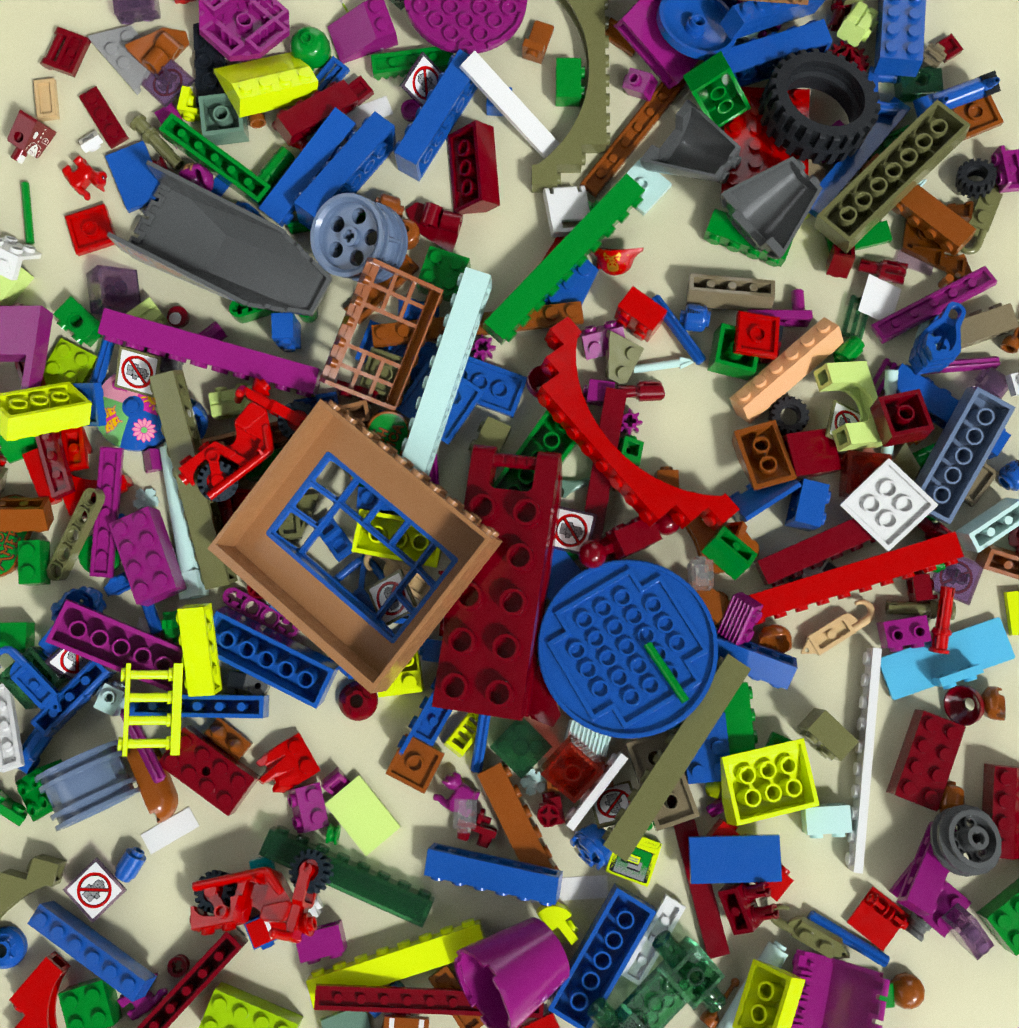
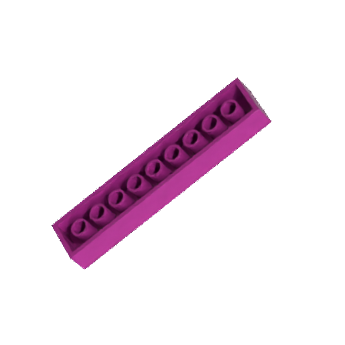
M104 308L98 329V334L104 336L103 340L122 346L123 342H126L125 346L140 351L148 348V353L161 357L169 354L168 358L183 363L191 360V365L207 369L209 365L212 366V371L228 375L230 371L233 372L232 376L249 381V377L254 379L257 377L259 380L263 378L269 386L270 383L276 384L275 388L286 392L294 389L297 390L296 394L307 398L318 394L321 383L319 379L322 374V370L319 368Z

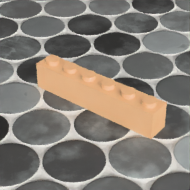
M825 317L822 318L729 399L736 415L750 424L844 343L839 325Z

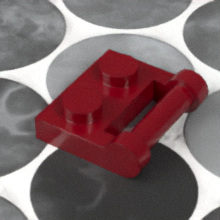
M57 27L54 32L55 38L46 57L42 58L40 64L48 70H55L75 78L91 41L85 36ZM63 40H65L56 61H54Z

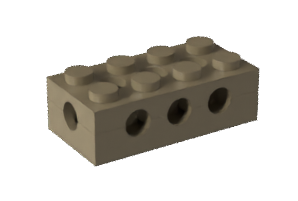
M669 730L625 744L639 786L643 783L640 781V778L645 770H651L654 766L648 760L649 753H657L658 750L664 751L667 743L664 741L669 735ZM685 774L682 775L670 794L675 799V805L672 808H667L663 804L652 821L655 831L700 817Z

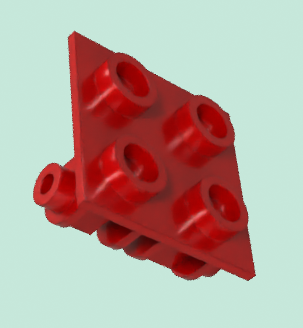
M872 886L847 920V923L884 951L900 928L905 930L908 927L907 918L909 914Z

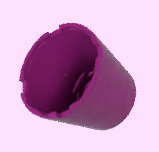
M535 917L528 918L462 947L456 952L458 957L454 959L456 974L465 997L471 1007L476 1005L483 1015L480 1020L487 1028H518L570 975L569 962L560 941L543 921Z

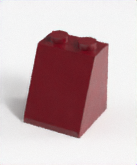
M827 428L789 433L782 437L798 481L804 478L808 479L836 473L842 469L843 459L841 454L837 452L835 441L825 436Z

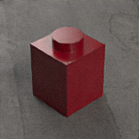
M833 243L826 261V275L847 279L855 260V246L845 253Z

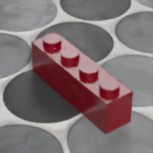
M344 79L338 83L335 81L328 85L327 89L321 92L320 90L314 92L310 98L297 101L290 109L279 111L276 115L274 127L287 145L291 146L316 132L335 107L347 115L355 110L359 99Z

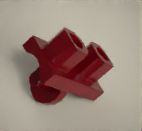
M481 808L480 813L471 811L469 815L470 818L477 820V822L459 817L457 838L468 842L471 831L479 833L476 845L488 848L492 838L495 839L497 829L481 824V822L490 824L492 819L485 816V809Z

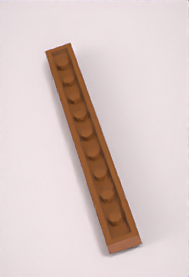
M581 301L544 305L539 312L534 311L530 315L531 320L524 327L520 326L516 332L551 328L566 317H569L575 325L583 324L584 317ZM494 311L483 313L476 336H481V334L490 335L483 329V324ZM445 317L435 318L433 325L428 328L426 333V342L437 341L439 335H443ZM412 320L410 322L416 324L417 320ZM401 322L371 325L374 348L408 344L414 328Z

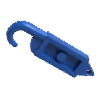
M12 646L0 647V656L6 653L15 661L10 669V676L20 689L41 710L49 709L61 712L60 692L16 648Z

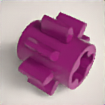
M481 334L480 339L474 340L473 344L475 346H472L471 352H475L473 358H480L481 361H485L488 357L490 359L493 358L490 351H495L496 346H490L492 338L487 340ZM479 346H480L481 348H483V347L486 346V351L483 350V349H482L481 351H479Z
M629 409L627 414H623L620 433L624 431L627 435H630L632 431L635 433L639 432L636 426H640L643 421L638 420L639 412L633 414L631 409ZM627 419H630V422L633 423L631 427H628V424L625 423Z

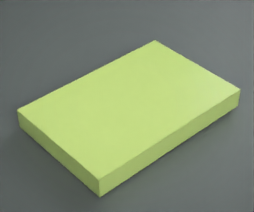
M361 775L357 776L325 803L326 807L365 856L401 827Z

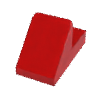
M84 427L61 430L62 443L70 472L88 469V454L93 453Z

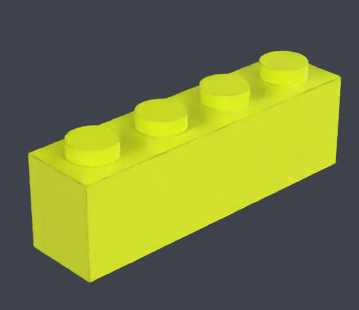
M212 603L184 605L177 609L176 621L180 627L179 644L183 651L182 663L183 668H185V688L188 690V697L215 695L222 690Z

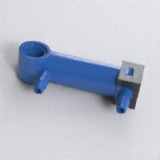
M994 70L969 81L918 98L913 101L917 118L937 99L948 108L954 109L1000 92V78L997 77Z

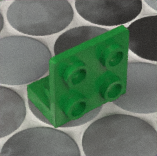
M62 759L41 766L16 781L18 793L21 795L27 813L33 822L53 812L46 793H40L38 790L42 786L41 782L35 783L34 777L61 763Z

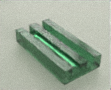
M850 296L841 328L843 337L850 338L851 336H856L861 340L863 338L868 315L864 313L862 314L858 333L855 335L860 316L858 309L862 297ZM854 303H858L851 330L848 333L847 328Z

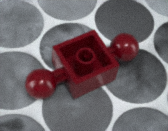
M668 513L651 527L638 516L626 524H619L613 527L612 530L605 533L606 537L600 540V542L589 540L583 543L579 549V559L584 566L597 568L605 562L606 557H608L609 561L626 558L662 540L661 535L674 534L680 526L673 522Z

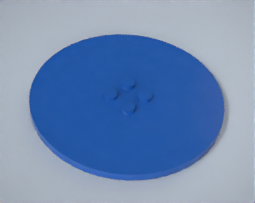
M629 559L604 562L600 567L587 568L565 583L555 594L546 609L540 625L538 660L544 682L550 694L560 708L574 721L593 732L605 736L636 739L654 736L675 727L698 707L706 696L716 672L718 640L715 625L706 604L695 589L683 578L660 565ZM650 641L689 697V700L682 704L644 648V645Z

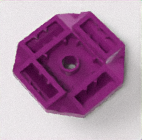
M199 0V32L207 42L230 62H247L263 57L290 35L289 10L278 0Z

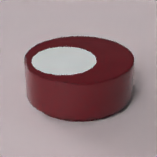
M174 306L168 311L167 320L173 327L183 328L189 323L190 316L183 307Z

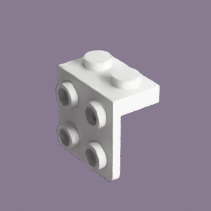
M5 235L0 238V275L13 281L18 279L22 260L40 259L42 254L35 251V247L17 242L18 239Z

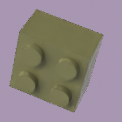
M814 708L797 726L801 731L800 736L808 743L812 742L816 745V751L822 757L828 758L831 761L833 759L842 761L859 743L846 728L824 709Z

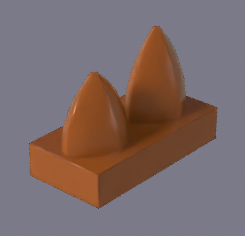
M216 718L204 733L205 736L236 761H240L253 744V742L223 718Z

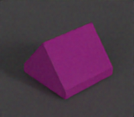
M149 448L144 451L145 472L163 471L160 450Z
M339 767L321 780L322 788L332 796H335L350 783Z

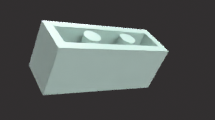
M1004 498L956 530L957 538L963 549L979 553L1018 527L1019 499Z

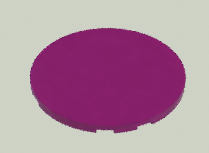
M404 0V6L412 26L426 41L435 47L451 53H457L461 49L468 54H472L474 51L483 53L493 50L508 41L519 29L524 19L527 0Z

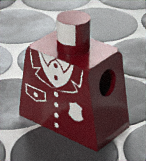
M20 110L7 138L8 142L16 146L10 157L23 164L28 154L39 158L57 132Z

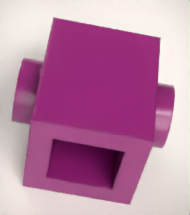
M630 67L628 74L623 79L622 88L629 96L650 101L658 81L652 73Z

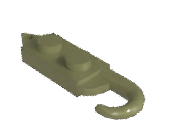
M996 183L990 194L986 193L985 197L979 196L976 199L972 219L968 222L977 229L973 235L976 239L971 248L963 247L960 250L964 254H975L982 247L1003 194L999 193Z
M779 903V904H776V905H777V908H775V909H773V910H777V909L789 910L790 907L787 906V905H785V904H780V903ZM804 916L793 917L788 922L780 917L778 919H770L777 927L790 933L791 937L830 959L832 957L850 958V953L843 944V938Z

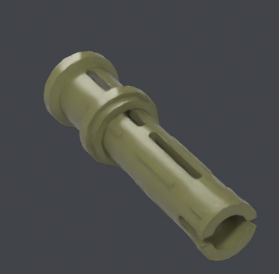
M140 114L131 121L130 128L133 131H137L142 136L144 143L150 144L174 170L180 169L183 166L184 160L159 136L156 127H152L146 121L144 115Z
M935 600L923 603L886 601L885 613L886 615H926L930 619H935L939 602ZM954 601L951 620H954L956 616V604Z

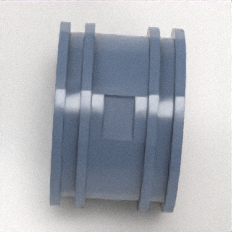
M118 740L87 750L34 777L35 783L41 782L42 786L38 790L40 793H46L54 814L50 816L51 820H57L59 823L55 826L56 832L94 816L141 792L140 787L134 788L133 783L136 782V778L129 777L121 759L122 751L117 749Z

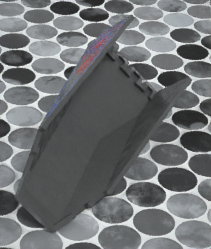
M149 160L147 161L146 165L158 182H160L153 197L158 199V202L150 200L143 213L149 219L146 220L141 217L133 231L139 235L138 238L131 235L129 241H126L108 232V238L121 251L146 265L240 305L313 317L332 281V277L287 234L285 229Z

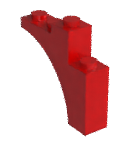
M38 448L22 454L38 497H49L51 505L58 504L64 500L71 517L83 492L87 488H97V480L83 479L71 474L76 492L55 500L51 497ZM122 475L121 494L127 492L129 487L134 486L132 479L126 475ZM94 492L91 495L93 504L96 501V494ZM86 511L83 512L82 519L87 518Z
M54 951L45 957L9 999L13 1003L15 1010L25 1015L15 1028H58L56 1018L57 996L62 980L71 965L57 952Z

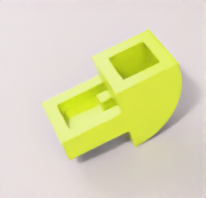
M557 902L555 905H541L536 909V913L541 921L552 931L558 927L571 945L579 940L577 934L579 931L578 927L571 919L567 921L572 913L566 905Z

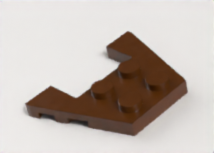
M967 201L965 204L959 205L955 203L947 204L948 208L965 221L970 222L972 219L974 201ZM905 219L901 252L948 274H952L959 279L964 277L967 258L945 255V251L941 249L938 243L928 239L920 229L911 226L907 219Z

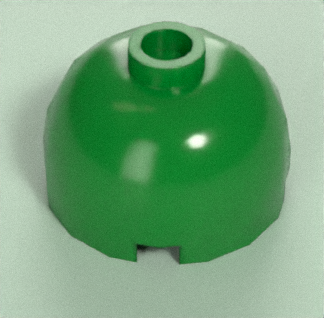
M311 26L302 27L291 37V55L308 64L312 71L319 67L323 68L330 60L332 54L330 42L324 32L318 28Z

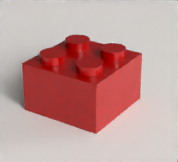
M632 286L618 304L614 319L624 329L627 327L631 330L638 340H645L648 343L663 323L667 310Z

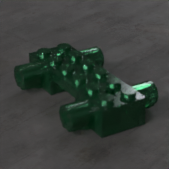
M665 930L656 936L652 944L653 948L663 958L662 962L616 1010L605 998L601 997L589 1006L587 1014L599 1028H664L686 1004L695 1010L702 1003L710 1013L718 1012L726 1004L725 995L717 987L725 978V975L698 943L687 935L679 943L670 931Z

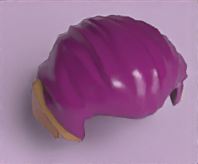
M192 162L185 164L181 168L179 176L210 192L213 190V174L207 167Z

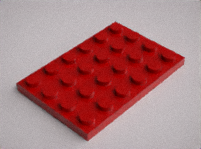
M741 87L751 108L724 125V132L741 147L739 156L742 159L739 166L731 170L725 184L721 183V194L725 190L792 156L795 159H799L798 155L792 153L790 156L785 153L787 149L780 146L778 148L774 144L775 139L768 137L765 133L767 127L762 126L760 123L763 115L758 114L759 100L765 88ZM810 89L788 90L789 97L794 106L804 116L809 118ZM806 159L802 162L806 167L804 172L808 175L809 159Z

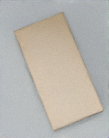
M54 78L33 80L37 120L40 122L59 120L56 80Z

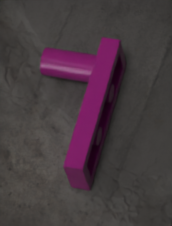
M795 289L791 292L792 310H748L751 313L780 317V325L784 327H808L813 318L812 310H805L804 290Z

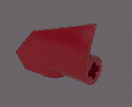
M416 202L406 209L409 219L417 224L420 235L442 249L453 253L462 226L463 215L444 210L441 206L430 202H425V204Z
M537 666L530 717L554 727L561 713L558 704L544 682L540 666Z

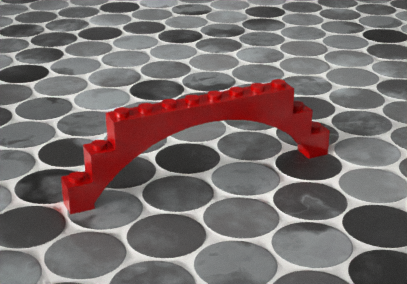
M569 317L551 327L544 340L549 348L554 351L545 357L540 366L543 374L550 380L540 387L536 398L540 405L550 412L554 421L564 428L569 438L578 444L583 454L592 460L597 470L606 476L611 486L620 492L626 503L634 508L643 522L651 527L668 513L673 522L679 525L681 529H684L700 515L704 523L715 531L740 510L726 493L722 496L704 495L674 487L648 474L626 458L600 429L584 399L576 366L577 339L582 331Z

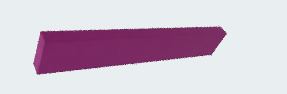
M983 266L871 325V329L883 344L941 314L950 302L962 303L995 286L997 280L988 268Z
M100 446L97 488L102 489L104 492L105 502L93 527L89 576L114 577L116 544L109 523L119 518L124 448Z

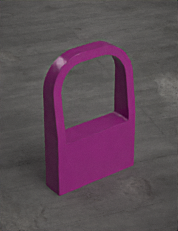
M638 0L614 27L666 87L671 89L683 79V75L688 73L699 60L678 52L661 35L656 22V13L662 0Z
M41 305L0 306V362H25L21 390L41 386L45 370L53 313Z

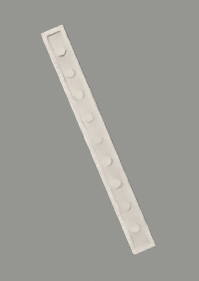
M867 648L863 654V664L865 665V672L861 676L863 695L859 698L861 717L857 720L859 743L855 746L857 762H854L853 774L856 776L855 784L851 788V796L854 798L853 807H850L852 833H847V841L850 845L849 852H846L845 863L848 866L847 869L863 874L881 648Z

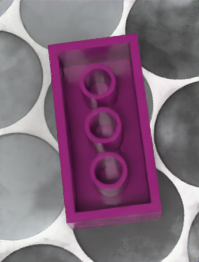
M147 506L109 523L137 605L150 606L187 590L160 510Z

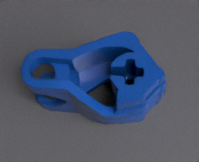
M950 302L943 309L940 316H936L929 326L915 339L908 360L915 375L938 373L948 367L960 354L961 325L966 315L965 307L960 303ZM951 309L958 313L956 319H951L948 316Z

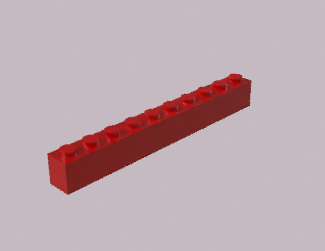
M956 532L947 533L750 594L748 596L763 604L761 610L763 613L762 617L755 625L765 623V618L773 615L775 619L787 616L786 611L795 609L796 613L809 609L808 605L815 602L817 606L830 603L829 598L837 596L838 600L851 596L850 592L857 589L859 593L872 590L871 585L880 583L881 586L894 583L893 578L901 576L902 580L914 577V572L923 570V573L937 570L936 565L944 563L945 567L959 563L958 558L964 557Z

